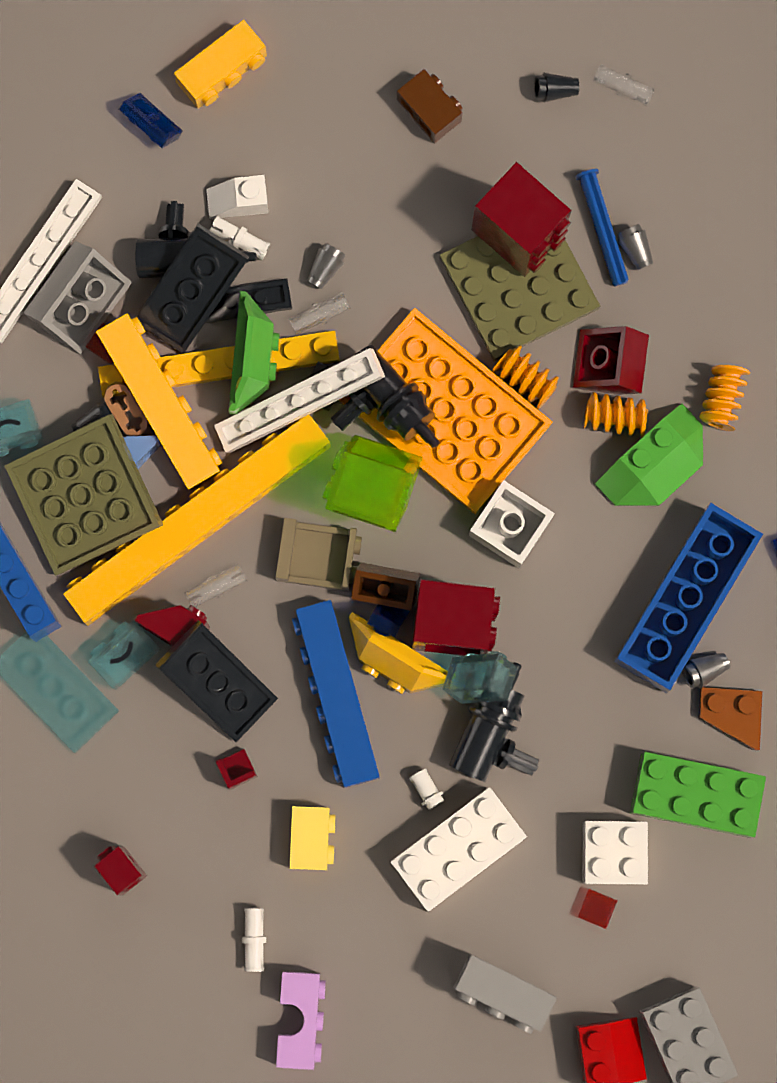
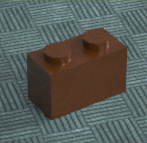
M423 69L397 90V101L435 144L462 122L463 113L461 111L463 108L454 96L448 97L442 90L444 86L435 74L429 75Z
M361 562L355 572L351 599L411 611L416 603L420 573Z

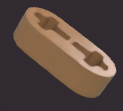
M115 382L109 385L105 392V402L121 429L129 436H139L144 433L148 420L127 384ZM114 389H117L118 392H126L123 398L127 405L123 408L118 400L114 402L111 400ZM130 410L135 418H142L139 423L140 428L136 429L134 426H127L129 422L127 411Z

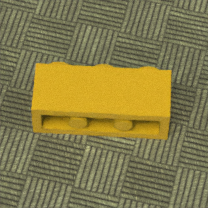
M242 20L174 72L176 83L197 109L203 105L208 106L219 97V92L226 87H234L241 81L242 75L249 69L255 70L265 62V57L267 56L266 46L245 20Z

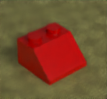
M637 1017L575 1026L584 1083H635L647 1079Z

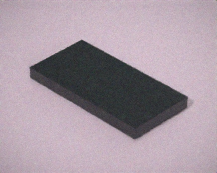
M197 224L136 316L146 331L184 354L248 261L249 256L202 225Z
M199 620L155 664L160 671L235 742L278 699Z

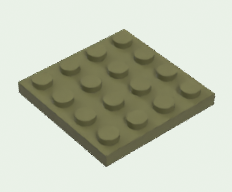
M479 236L440 254V259L493 361L502 358L509 349H514L519 345L524 347L600 309V304L566 240L555 252L551 249L548 251L544 258L546 259L545 263L536 273L530 271L525 277Z
M113 414L107 415L5 465L55 576L163 526Z

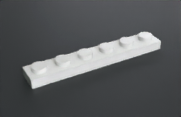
M78 179L71 185L0 288V343H3L102 199L101 194Z
M369 348L214 426L225 453H231L384 378L385 375L374 349Z

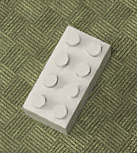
M489 787L392 860L391 864L425 910L429 912L527 838V836Z

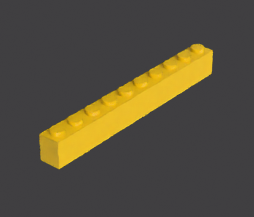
M310 414L286 425L288 429L280 435L273 433L262 442L263 447L255 453L251 450L244 454L238 460L239 465L231 471L226 468L213 478L215 482L206 489L202 486L195 490L189 496L191 500L181 507L177 504L164 514L166 518L162 521L163 526L142 535L133 543L129 541L119 546L115 550L117 554L107 561L104 558L91 567L93 572L83 579L79 576L66 586L68 590L63 595L87 626L92 624L331 448L329 439Z

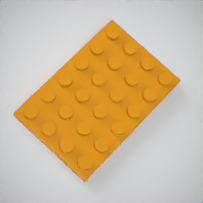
M414 308L378 349V352L407 384L416 383L419 386L418 391L421 390L425 394L427 406L435 413L434 418L427 426L439 440V445L432 448L418 434L410 440H404L398 432L388 430L384 426V422L377 420L378 410L376 408L369 415L362 412L358 418L471 512L476 514L501 485L503 480L508 477L552 425L553 421ZM347 395L338 401L345 405L351 398Z

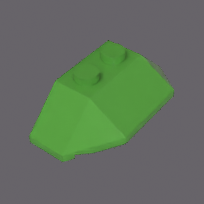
M240 291L229 401V413L233 416L243 411L269 389L270 381H275L277 370V363L272 362V352L279 349L280 333H274V324L246 291Z
M683 404L679 405L620 457L595 483V486L614 506H659L703 466V425Z

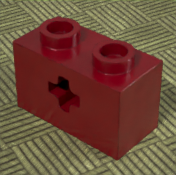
M111 845L97 856L99 862L94 865L117 896L126 894L147 877L128 850L122 846L116 848Z

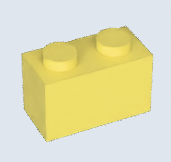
M292 806L290 869L327 870L328 864H334V846L328 845L329 833H335L336 815L330 814V808Z

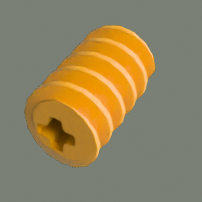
M521 345L514 349H509L494 366L492 372L502 368L500 378L505 380L512 376L509 386L513 388L521 384L518 393L524 395L530 391L528 402L532 403L539 399L537 409H540L556 390L559 377L555 376L548 380L547 376L550 369L546 368L539 372V360L530 365L528 363L531 357L530 353L522 357L519 356L522 349Z
M716 365L711 370L715 377H711L708 381L712 388L707 389L705 392L706 397L709 399L703 401L702 404L706 411H702L699 418L716 429L735 431V428L729 425L728 422L736 421L739 418L731 413L732 409H741L742 407L734 399L744 397L745 394L737 390V388L747 386L748 383L742 380L740 376L750 375V371L735 365Z
M592 392L586 404L583 429H585L589 421L592 422L593 431H596L600 423H603L607 433L612 425L616 426L617 434H621L623 428L627 427L629 436H632L636 428H639L642 438L645 434L648 414L645 400L640 399L636 407H634L633 398L628 397L625 404L622 405L621 396H616L613 402L610 403L609 395L604 394L599 402L597 393Z

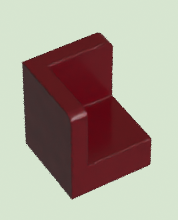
M245 749L215 761L229 790L258 777Z

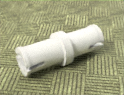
M219 216L216 217L212 224L213 227L210 228V231L219 237H231L233 246L237 249L255 252L257 258L261 261L271 245L269 242L267 243L248 233L247 228L242 226L240 229Z
M244 908L245 936H242V943H245L244 971H264L263 943H266V936H263L264 908Z

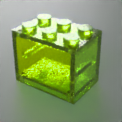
M354 435L350 442L345 441L339 452L336 453L332 465V470H335V473L331 476L330 481L327 482L323 493V499L327 500L325 509L396 532L405 515L423 457Z

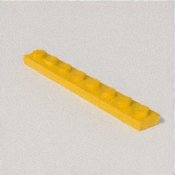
M335 331L279 339L278 351L272 352V362L277 363L276 372L316 366L318 361L323 364L340 362ZM235 346L161 357L157 362L162 371L168 369L177 384L173 387L232 379ZM115 364L98 367L103 398H105L108 386L112 383L123 382L126 384ZM117 389L113 390V397L126 395L125 391L118 392Z

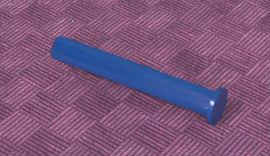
M598 169L587 170L575 177L576 180L581 182L612 285H624L628 282L629 278L596 176L599 171Z

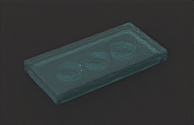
M25 632L0 656V676L75 754L119 712L112 702L48 636L35 642Z

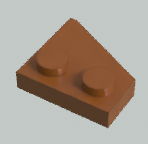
M702 687L700 688L699 719L718 728L731 738L744 743L750 749L758 751L760 750L763 691Z

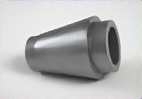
M640 224L618 233L620 238L619 244L637 270L653 264L646 230H642Z
M325 243L322 249H318L307 281L323 289L324 285L344 264L343 259L346 255Z
M724 653L688 660L682 671L687 684L691 688H702L729 670L730 663Z

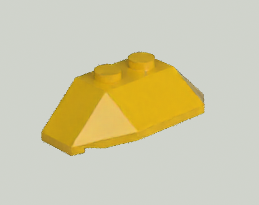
M354 612L350 614L349 621L358 660L363 664L361 669L374 678H377L379 674L389 680L387 686L400 694H403L405 690L409 693H415L449 685L454 682L456 676Z

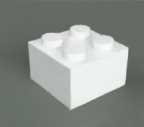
M503 480L471 528L469 536L517 568H520L555 513Z
M582 822V884H648V822Z

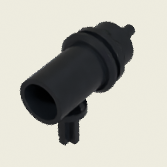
M171 201V204H167L165 225L159 228V238L137 240L135 262L139 278H161L188 239L189 232L183 227V203L178 204L177 201ZM220 237L233 246L231 237ZM242 251L249 256L246 263L257 260L255 252Z
M369 345L355 355L369 348L374 349L385 377L349 394L351 399L331 417L333 423L341 431H344L362 412L369 415L376 408L378 410L377 420L384 422L383 424L388 430L398 432L406 441L418 434L432 448L437 447L439 440L427 426L434 418L435 413L427 406L425 394L421 390L418 391L419 386L416 383L407 384L373 345Z
M512 663L502 684L489 691L482 690L475 694L473 701L477 702L476 707L468 706L472 716L449 766L482 782H486L493 765L500 769H504L508 765L530 776H533L534 771H537L539 759L515 749V741L506 738L509 731L514 732L518 729L512 725L513 721H520L522 717L520 706L525 695L513 690L520 675L519 672L522 667L520 664ZM488 679L485 686H492L497 682Z

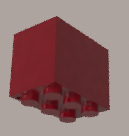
M516 161L475 205L471 230L525 277L530 271L536 273L545 263L546 259L544 258L548 251L551 249L555 252L566 240L564 236L567 234V228L571 223L569 221L571 209Z
M421 580L412 649L423 652L485 658L488 651L492 652L496 643L497 627H491L492 621L495 622L499 614L500 597L495 596V588Z

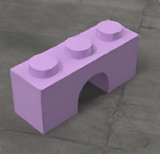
M282 972L280 1004H290L298 1007L303 1013L304 1025L295 1034L278 1035L276 1068L314 1070L315 1062L321 1063L322 1044L316 1043L317 1031H323L324 1012H318L319 999H325L326 981L320 980V973Z

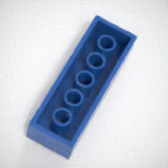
M710 503L704 510L614 662L664 693L669 692L763 534Z

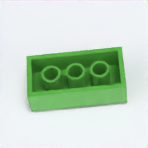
M643 752L640 755L630 814L747 838H755L766 776Z

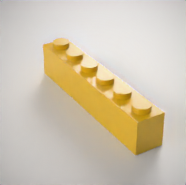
M126 313L97 330L96 333L188 490L221 472L218 465L223 462L214 447L208 450L203 439L207 435L199 421L194 424L187 413L191 412L192 409L183 395L177 397L172 387L177 384L168 369L162 371L157 360L161 359V356L154 344L150 343L147 345L143 339L142 334L146 331L137 316L132 319Z

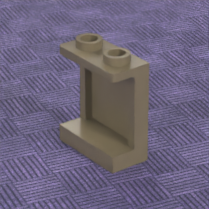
M284 518L276 581L349 591V584H354L355 572L358 568L357 566H352L354 554L360 555L362 537L357 536V528H335L300 523L296 519Z

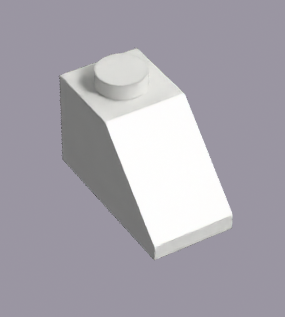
M264 175L233 178L207 189L210 219H216L217 216L228 218L269 213Z

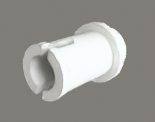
M426 768L409 778L424 801L421 803L422 806L426 805L428 810L444 801L442 797L443 791H438Z

